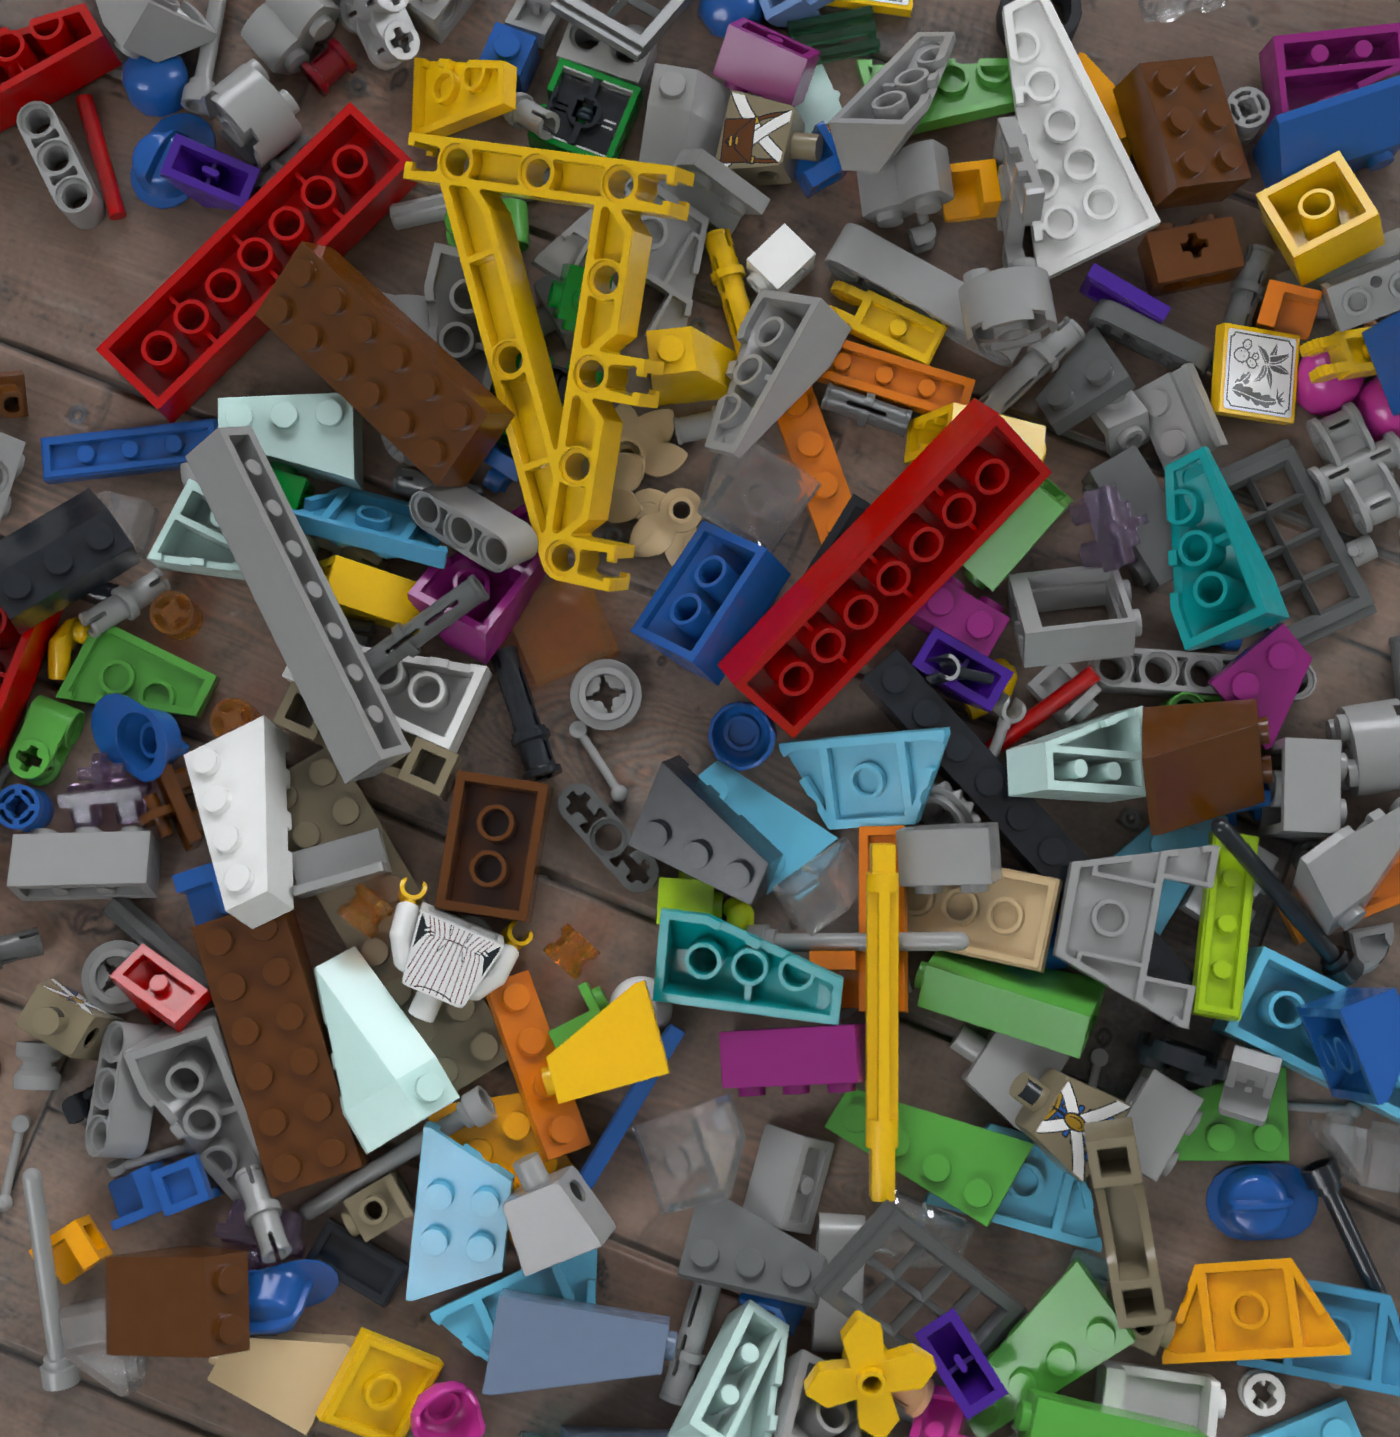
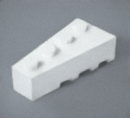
M360 645L362 652H367L371 649L370 647ZM416 655L414 658L407 656L376 680L403 732L421 737L457 753L493 674L487 666L472 663L470 665L452 662L448 659ZM286 666L282 676L291 683L294 679L288 666Z
M264 715L184 754L225 911L252 929L294 909V897L291 888L293 887L292 853L288 850V831L292 830L291 813L287 811V789L291 788L290 771L286 769V752H290L289 736Z

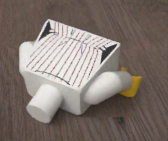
M404 877L398 889L400 903L396 906L389 933L393 962L403 972L401 983L417 990L408 1012L425 1022H434L443 1002L457 1008H463L468 1000L479 1001L502 986L519 957L518 951L532 941L533 933L529 930L522 938V941H517L512 935V929L517 921L507 925L500 935L442 909L434 908L435 906L423 902L427 892L426 882L423 881L419 894L410 895L405 891L407 877Z

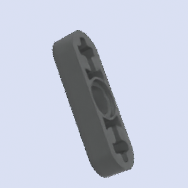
M1098 300L1088 319V325L1091 328L1096 326L1102 336L1173 371L1181 368L1186 363H1194L1198 375L1202 379L1213 359L1212 352L1204 345L1112 300Z
M582 783L567 786L561 792L558 799V809L562 817L627 890L634 893H644L651 890L659 879V867L656 860L638 849L629 853L637 864L640 865L646 861L651 866L647 870V875L650 878L648 882L643 884L641 881L636 880L630 883L627 879L631 874L629 867L623 861L619 863L618 867H614L611 860L625 853L632 833L590 786ZM574 793L580 798L586 794L590 796L591 799L586 805L595 817L600 810L607 814L606 817L594 822L588 833H584L581 829V826L589 823L579 812L571 815L567 811L572 806L569 797ZM607 825L617 827L622 834L620 846L613 851H603L596 844L597 832L600 828Z

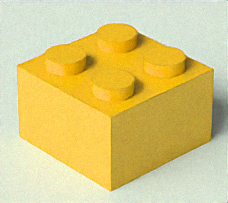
M1340 151L1321 159L1256 194L1264 225L1300 286H1304L1385 244L1380 214Z

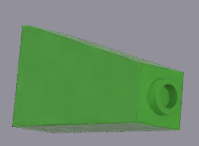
M936 951L929 962L922 961L914 982V987L921 989L917 1003L918 1007L1080 1059L1098 1021L1106 990L1105 985L1085 975L1045 968L1044 973L945 951Z
M1033 1388L1027 1389L1025 1401L1020 1400L1018 1402L1014 1419V1426L1016 1430H1019V1437H1208L1193 1425Z

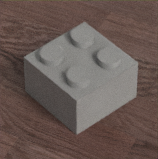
M1284 737L1275 741L1268 750L1261 747V756L1271 755L1273 783H1266L1270 788L1271 802L1269 806L1261 807L1262 817L1259 820V838L1316 840L1332 836L1340 830V827L1345 825L1347 804L1345 799H1341V780L1346 778L1348 760L1346 753L1341 752L1342 740Z

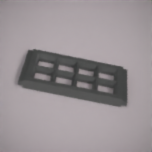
M554 0L550 6V11L638 62L647 55L694 0H670L662 10L644 0H618L606 14L581 0ZM626 3L653 18L652 22L640 35L613 19Z
M1288 438L1220 469L1230 491L1233 492L1247 486L1259 511L1244 517L1248 526L1264 520L1277 544L1262 552L1265 560H1271L1282 554L1295 579L1278 587L1281 596H1286L1300 589L1313 614L1287 626L1303 647L1377 613L1371 594L1351 556L1348 554V550L1294 446L1290 444ZM1284 468L1297 493L1267 507L1255 481ZM1302 502L1315 528L1285 541L1272 516ZM1320 537L1332 562L1303 576L1290 550ZM1338 571L1351 597L1320 610L1308 585ZM1271 626V627H1269V628H1267V629H1265V630H1263V631L1266 633V632L1269 631L1273 626Z
M887 1199L810 1284L811 1289L820 1298L847 1318H850L854 1311L859 1310L878 1321L883 1332V1343L889 1349L913 1343L899 1333V1331L921 1306L938 1318L946 1313V1311L932 1302L929 1297L952 1272L970 1285V1287L949 1310L954 1308L958 1316H960L979 1294L997 1306L974 1333L968 1329L986 1358L1028 1312L1026 1307L1015 1297ZM897 1229L915 1244L895 1267L890 1270L872 1255ZM923 1251H926L943 1265L923 1288L918 1291L902 1279L901 1276ZM867 1263L885 1278L860 1304L841 1289ZM893 1285H896L913 1299L888 1325L872 1313L871 1309ZM935 1371L930 1378L939 1386L946 1387L937 1371Z

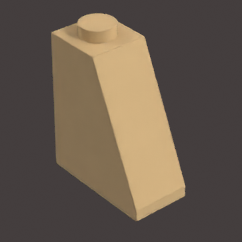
M287 1332L276 1336L250 1335V1350L209 1358L208 1362L214 1365L207 1380L307 1435L316 1425L318 1418L315 1412L356 1337L303 1332Z

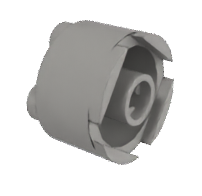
M251 59L246 64L240 65L201 97V103L210 120L218 116L223 127L219 134L234 152L250 165L257 163V167L261 169L301 136L303 128L294 116L300 111L294 98L284 89L278 92L269 82L270 78L263 66L257 60Z
M1023 257L1015 259L1008 264L1007 268L990 271L988 268H976L963 274L964 284L959 288L958 295L967 345L970 349L980 351L979 343H990L991 351L1021 348L1041 341L1040 332L1048 327L1051 334L1058 329L1049 274L1045 269L1036 266L1034 258Z
M1397 698L1341 706L1337 708L1334 719L1326 720L1327 739L1342 740L1341 752L1347 755L1348 769L1346 778L1341 780V791L1348 790L1353 797L1400 790V715H1397L1394 709L1400 705V701Z

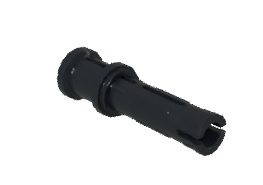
M517 646L500 648L492 656L491 661L512 721L514 733L511 735L512 739L510 741L512 747L518 749L525 770L522 778L523 780L534 782L548 780L563 772L561 764L555 763L548 741V738L551 736L550 730L546 728L545 724L540 722L526 675L521 665Z

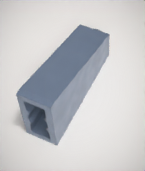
M503 1288L498 1298L482 1394L499 1395L662 1374L664 1360L673 1361L678 1332L669 1330V1316Z

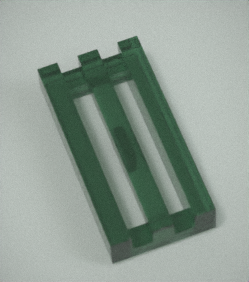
M872 5L787 22L788 37L807 46L824 43L828 45L841 42V40L867 35V40L817 49L821 52L817 64L880 52L881 44L876 34L877 27L876 22L873 21Z

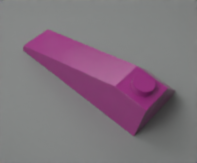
M525 503L510 512L531 526ZM538 550L533 558L497 573L489 571L462 553L456 552L449 558L447 557L444 569L429 566L407 593L408 600L419 612H422L473 574L481 582L490 598L477 605L450 627L440 632L439 635L447 645L486 665L511 633L546 575ZM459 601L431 620L430 624L455 607Z

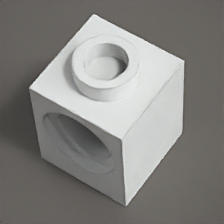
M784 223L747 258L746 275L748 277L746 280L757 294L761 289L789 293L814 269L816 253Z

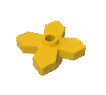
M856 1310L840 1330L844 1345L842 1359L818 1361L804 1380L805 1394L826 1408L856 1400L859 1428L874 1437H887L899 1421L892 1392L922 1389L937 1367L933 1355L914 1343L888 1350L883 1343L881 1324L865 1313Z

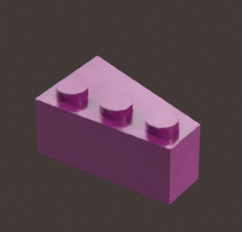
M1400 23L1273 36L1259 53L1262 89L1270 105L1269 116L1266 119L1267 128L1276 115L1400 75Z
M866 1022L859 1024H826L719 1032L722 1089L738 1088V1097L766 1095L765 1087L782 1086L783 1095L811 1093L810 1085L827 1084L828 1093L856 1091L855 1083L866 1081Z

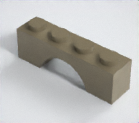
M291 681L272 722L291 733L327 748L294 681ZM403 732L412 752L381 773L447 802L455 784L457 770L461 771L465 760L457 753L421 737Z
M1132 1117L1084 1123L1085 1144L1101 1221L1118 1329L1168 1324Z

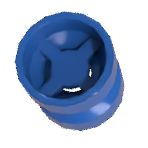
M15 784L9 785L0 792V823L6 828L30 833V830L35 828H46L52 821L54 804L50 796L43 790Z

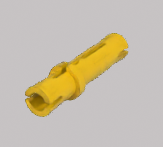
M720 228L706 233L705 246L713 271L710 278L712 284L717 286L720 293L726 321L732 336L735 353L738 357L741 343L736 338L740 325L747 315L751 304L743 279L746 276L744 266L739 264L736 257L731 231L728 228L725 230Z

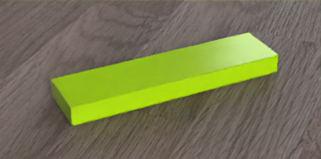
M1211 830L1208 835L1207 845L1220 846L1213 888H1203L1192 983V986H1196L1191 1014L1238 1022L1241 1020L1255 881ZM1240 834L1254 852L1258 854L1259 837Z

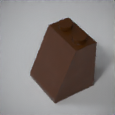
M1257 699L1143 707L1142 764L1151 836L1162 835L1265 802L1264 783H1273L1271 755L1261 756V745L1270 744L1268 716L1258 717Z
M184 1245L105 1256L106 1355L209 1358L250 1350L248 1251Z

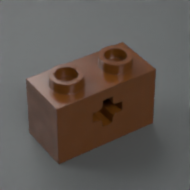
M1215 214L1205 215L1194 219L1189 225L1175 227L1173 223L1160 224L1146 233L1137 248L1147 291L1152 297L1231 282L1237 278L1245 267L1233 216L1217 218Z

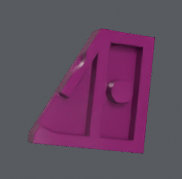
M1278 623L1207 682L1223 701L1257 699L1258 717L1268 716L1270 744L1261 745L1263 749L1268 750L1274 744L1313 658L1285 624Z

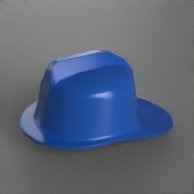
M189 113L172 114L160 120L150 133L143 137L135 146L130 172L131 185L137 197L148 206L158 209L174 208L189 198L188 195L161 177L160 170L176 133L216 149L215 134L210 125L199 116Z
M119 693L105 695L96 703L92 712V733L101 753L111 762L143 782L155 781L163 773L166 765H172L178 760L179 756L189 751L190 747L182 740L179 725L171 714L158 709L146 708L125 695Z
M1283 1163L1248 1164L1226 1168L1214 1177L1207 1189L1206 1198L1209 1217L1218 1230L1233 1239L1246 1241L1285 1239L1299 1235L1311 1225L1317 1213L1318 1197H1316L1314 1190L1307 1189L1300 1174V1169Z
M308 1259L290 1261L260 1270L248 1271L250 1335L276 1336L292 1330L305 1308L325 1301L335 1292L339 1284L338 1273L329 1264Z

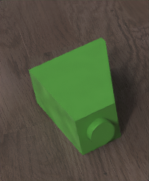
M1047 478L963 564L966 568L963 572L964 576L976 587L984 590L987 586L990 590L994 591L1075 500Z

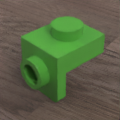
M588 981L578 985L590 1011L548 1032L556 1048L609 1005L600 985L593 989Z

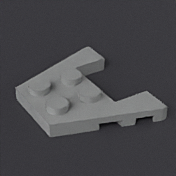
M1016 116L997 119L993 159L996 158L1002 199L996 215L998 231H1003L1004 234L1002 250L1003 268H1007L1011 261L1025 257L1022 245L1025 226H1031L1032 221L1041 220L1045 197L1043 183L1029 151L1027 135L1022 134Z
M632 177L625 184V197L632 192ZM657 184L655 204L662 205L663 200L679 204V201H683ZM692 206L689 208L688 221L641 216V220L653 237L645 283L665 295L646 331L686 327L688 317L691 315L693 305L692 294L696 275L699 274L709 217ZM593 208L585 212L535 256L531 265L558 281L560 280L563 264L579 265L588 248Z
M1207 845L1070 862L1052 955L1171 1024L1189 1029L1196 986L1147 976L1163 880L1207 889L1213 888L1220 846Z

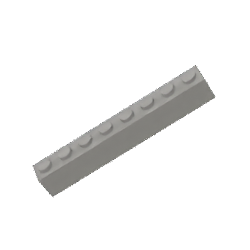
M252 427L217 428L185 456L344 783L347 784L376 776L412 751Z

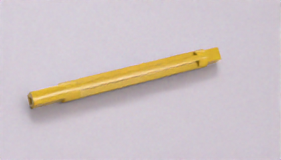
M869 843V871L866 872L865 1146L869 1148V1197L871 1201L884 1202L886 1199L892 1202L895 1201V1149L898 1148L899 872H896V845L894 843Z

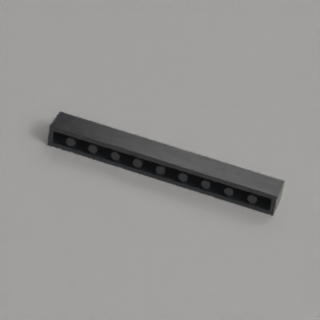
M895 649L862 679L859 687L899 731L950 727V737L937 773L944 781L950 783L954 791L962 790L966 801L974 803L972 811L979 815L983 823L998 822L1000 842L1028 873L1057 878L1063 881L1058 906L1061 908L1069 863L1090 859L1034 798L1011 797L1008 795V776L1005 766L908 660ZM1154 931L1147 976L1192 985L1193 972ZM1161 1018L1166 1024H1171L1170 1022Z

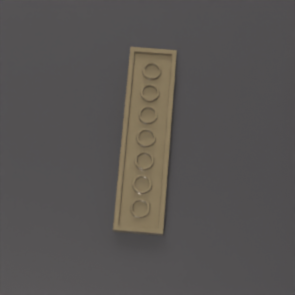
M324 747L290 767L288 770L290 771L291 788L287 789V811L291 813L292 830L288 831V848L291 853L376 828L381 829L392 874L316 895L346 948L350 949L355 946L435 1054L456 1092L508 1061L485 997L479 1001L468 1000L463 1008H457L443 1002L434 1022H425L408 1012L417 990L401 983L403 972L394 965L389 933L396 906L400 903L398 889L401 880L407 877L405 891L410 895L419 894L421 888L358 781L344 783L328 748ZM425 896L423 902L430 904Z

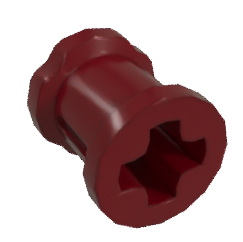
M333 37L327 41L328 47L310 63L304 61L299 65L307 80L324 97L330 93L329 87L347 72L353 74L357 70V65L350 54Z

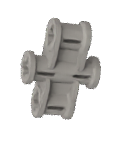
M341 0L338 5L340 9L339 21L346 30L358 34L373 65L382 70H391L396 68L401 62L408 61L417 55L420 49V39L405 9L409 0ZM356 10L357 14L350 18L349 14ZM407 37L408 41L402 44L401 39ZM383 47L385 51L379 54L378 50Z
M1351 401L1342 404L1340 411L1318 420L1314 417L1308 420L1306 423L1308 435L1325 466L1321 468L1312 466L1306 469L1323 504L1331 502L1332 496L1340 493L1353 523L1363 535L1372 532L1373 526L1392 517L1400 519V488L1389 471L1393 468L1400 470L1399 437L1393 431H1389L1382 435V440L1374 443L1360 411Z

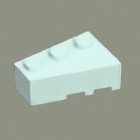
M339 393L218 398V428L251 426L270 465L271 462H279L295 468L298 473L309 475L310 478L321 481L327 480L364 491L362 415Z
M188 479L147 559L162 570L245 580L199 484L192 479ZM305 534L316 556L320 547L310 536Z
M1143 706L1105 713L1006 750L1008 795L1011 797L1106 803L1146 797L1142 764Z
M751 1299L730 1312L667 1437H772V1433L776 1432L778 1416L775 1415L778 1387L782 1385L789 1325Z

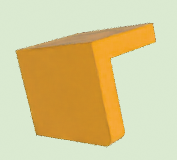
M996 158L950 164L954 199L942 205L944 221L950 223L996 217L1002 201Z
M90 1214L75 1219L51 1235L56 1275L64 1285L72 1282L105 1259V1256L113 1254ZM30 1249L28 1252L30 1253L31 1257L33 1258V1252H32V1249Z

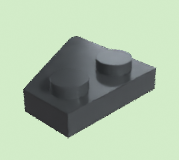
M1095 326L1088 331L1085 338L1080 341L1035 400L1059 436L1136 386Z

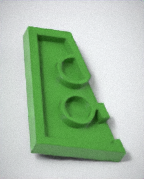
M113 626L97 638L88 635L55 698L96 705L105 695L119 693L133 699L146 708L162 710L171 715L201 718L221 678L131 633Z

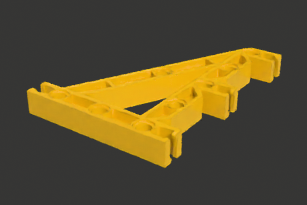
M409 132L408 145L425 150L426 156L436 157L438 149H440L436 171L431 172L416 168V162L407 161L404 167L403 178L425 185L441 187L496 396L515 414L505 430L531 527L537 535L538 553L543 569L549 577L561 582L608 592L628 590L630 573L620 572V576L615 577L598 573L599 553H607V562L617 563L618 559L634 558L635 545L593 537L592 532L605 523L609 517L623 429V421L613 407L612 402L658 408L659 391L649 389L648 394L633 392L632 394L628 393L625 387L630 368H636V376L647 378V373L663 375L665 362L620 354L624 347L637 338L653 238L641 220V216L688 221L690 208L688 202L679 201V204L663 200L662 205L655 204L657 184L659 181L664 180L670 186H677L678 183L693 187L695 173L676 166ZM469 157V166L464 173V164ZM549 167L550 176L548 181L544 185L543 174L545 170ZM632 177V192L625 197V184ZM502 196L593 208L563 407L512 216L502 201ZM617 272L619 282L617 288L612 292L610 280L612 275ZM520 352L522 364L519 370H517L516 357ZM602 365L604 378L600 385H598L595 374L599 366ZM585 457L588 459L590 467L586 477L583 475L581 468ZM570 548H572L575 553V563L573 567H571L568 562V552Z

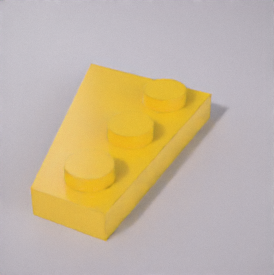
M414 58L412 132L446 137L516 110L517 67L500 60L469 59L467 62H455L451 59L439 58V61Z

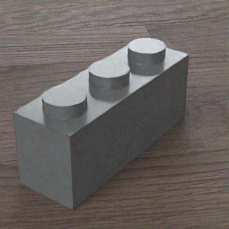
M1133 445L1091 469L1081 481L1084 486L1082 494L1088 506L1093 511L1099 510L1107 523L1105 531L1110 542L1115 548H1122L1131 562L1128 564V568L1134 581L1140 587L1145 586L1148 592L1152 594L1173 582V567L1168 566V551L1172 550L1171 523L1167 521L1166 493L1137 446Z

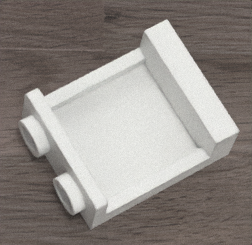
M1106 1360L1097 1366L1094 1403L1193 1425L1208 1437H1216L1218 1418L1223 1419L1226 1411V1393L1224 1389H1221V1383L1207 1373Z

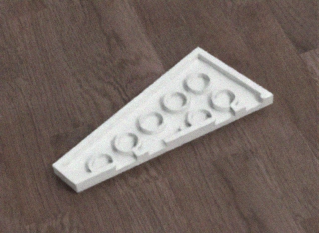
M1015 0L1003 6L1002 19L1015 116L1022 134L1027 135L1029 151L1045 189L1041 220L1032 221L1030 226L1036 266L1045 269L1049 274L1050 280L1158 227L1161 221L1051 1Z

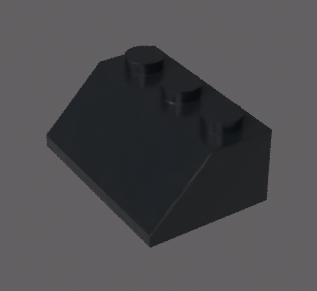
M90 488L0 540V606L20 635L140 563L134 545L109 509Z

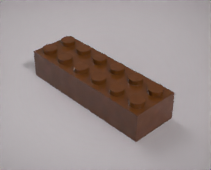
M301 241L255 314L437 486L466 487L515 416L511 410L333 247Z
M293 909L254 929L232 915H226L191 927L272 1198L369 1164L371 1162L369 1153L366 1155L342 1112L339 1098L341 1097L337 1071L336 1069L334 1070L331 1059L333 1052L328 1028L323 1020L314 972L295 910Z

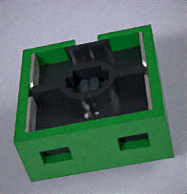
M560 57L547 87L549 102L547 105L540 104L541 107L553 111L559 116L560 126L556 134L545 127L542 128L552 134L553 138L549 140H543L529 131L527 137L530 148L619 159L643 103L642 88Z

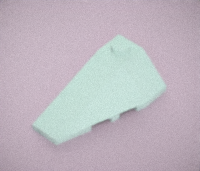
M355 946L313 969L323 1020L327 1025L333 1052L331 1054L333 1068L337 1071L341 1097L339 1098L342 1112L366 1155L460 1098L435 1054Z

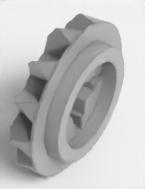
M613 659L593 661L585 665L573 679L570 689L572 708L579 720L595 730L614 731L630 723L641 707L642 688L639 679L633 670L622 662ZM602 677H605L606 684L609 685L611 690L626 691V693L619 694L618 697L612 699V713H608L602 701H594V699L587 701V698H592L600 693Z
M934 781L921 818L924 825L980 823L981 821L979 815L972 811L974 803L966 801L962 790L954 791L947 781L940 784Z
M125 940L109 941L98 946L87 957L82 969L81 983L87 999L94 1006L112 1014L129 1013L137 1008L117 986L106 990L112 981L110 978L112 974L110 966L118 968L139 947L137 944Z

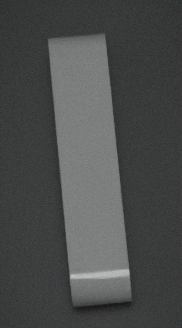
M847 223L824 260L825 267L838 278L867 292L869 289L948 327L944 335L945 337L997 365L1011 367L1022 349L1021 347L1006 351H991L990 343H979L980 351L970 349L967 345L958 290L964 282L864 227Z
M1134 648V656L1090 660L1086 667L1091 665L1100 676L1101 680L1096 684L1102 689L1101 693L1171 698L1182 692L1219 696L1209 683L1206 687H1201L1193 682L1190 675L1191 667H1201L1206 671L1208 679H1210L1238 655ZM1101 660H1110L1117 665L1119 670L1117 680H1109L1102 676L1099 669ZM1146 663L1157 664L1162 669L1164 675L1162 683H1153L1145 675ZM1310 665L1292 704L1310 696L1315 690L1317 678L1315 671Z

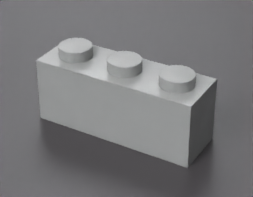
M125 826L120 831L103 832L93 827H80L75 830V833H57L51 829L35 828L30 830L29 834H13L7 887L21 901L158 898L162 845L151 831L140 826Z

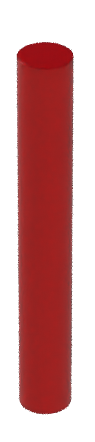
M81 94L75 100L109 219L114 221L121 220L127 214L94 99L91 94Z
M1089 665L1028 710L1021 721L1011 723L1000 754L1100 681L1101 678L1095 669ZM993 737L984 743V745L988 749L990 748Z

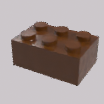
M1213 56L1139 63L1113 89L1141 183L1155 210L1220 202L1252 178Z
M457 770L434 908L532 923L553 790L549 784Z

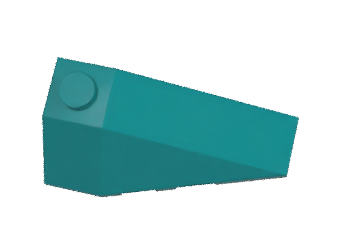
M1203 446L1166 465L1167 521L1171 523L1172 550L1168 551V566L1173 567L1174 593H1170V610L1185 650L1192 651L1250 637L1289 619V614L1274 575L1209 448Z
M669 908L661 909L653 1001L839 1025L844 983L843 976L709 913Z

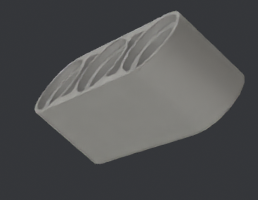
M42 101L27 103L17 114V126L55 204L74 226L79 229L95 228L105 217V204L68 129L50 105ZM50 124L46 131L36 134L41 126ZM69 160L65 168L54 171L57 164L61 161ZM87 197L84 205L79 208H73L75 201L79 198Z
M433 485L417 491L410 499L409 510L415 524L489 571L495 573L505 571L533 558L537 553V535L528 523L468 487Z
M113 1021L105 1029L85 1131V1147L91 1157L138 1159L146 1150L154 1106L150 1108L140 1096L123 1053L128 1048L161 1030L160 1026Z
M819 1212L815 1251L824 1255L829 1264L866 1222L865 1215ZM864 1265L841 1289L860 1304L863 1302ZM822 1298L819 1299L818 1308H812L811 1351L842 1353L844 1345L840 1330L849 1318Z

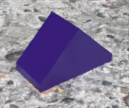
M176 133L160 170V176L203 207L239 210L250 199L261 169Z
M934 626L913 661L912 666L926 679V675L942 673L941 666L936 662L928 661L929 658L942 654H952L959 660L960 666L993 674L994 679L991 685L965 679L932 684L946 697L990 713L1014 672Z
M954 1308L914 1333L922 1349L933 1355L938 1375L968 1421L1009 1394Z

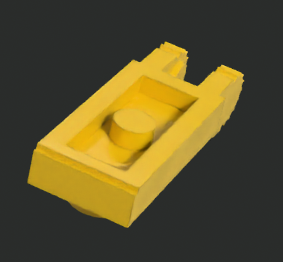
M835 280L830 289L831 293L836 298L852 306H859L854 316L835 306L829 305L852 328L849 334L893 355L930 365L948 327L869 289L866 292L843 281Z
M1371 327L1351 329L1343 332L1337 331L1330 336L1312 339L1301 345L1299 350L1303 358L1317 356L1326 352L1330 355L1331 364L1320 365L1308 373L1311 383H1323L1335 378L1341 381L1377 375L1361 334Z

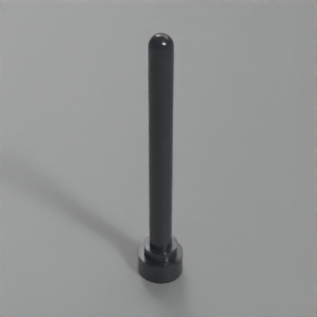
M1224 818L1214 820L1211 829L1215 836L1320 955L1322 973L1325 977L1345 987L1356 982L1364 972V964L1351 949L1336 946L1228 820Z
M1327 1157L1306 1165L1300 1170L1308 1190H1314L1316 1197L1323 1198L1364 1288L1388 1294L1340 1192V1189L1343 1187L1340 1181L1343 1174L1334 1157Z

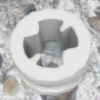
M1256 1368L1247 1371L1240 1378L1237 1388L1238 1396L1243 1405L1256 1415L1267 1417L1281 1410L1285 1403L1286 1393L1283 1384L1277 1377L1266 1370ZM1269 1381L1270 1385L1267 1387V1392L1271 1395L1270 1399L1265 1403L1258 1399L1257 1404H1254L1252 1401L1255 1399L1256 1394L1252 1390L1253 1385L1259 1382L1265 1386V1382Z

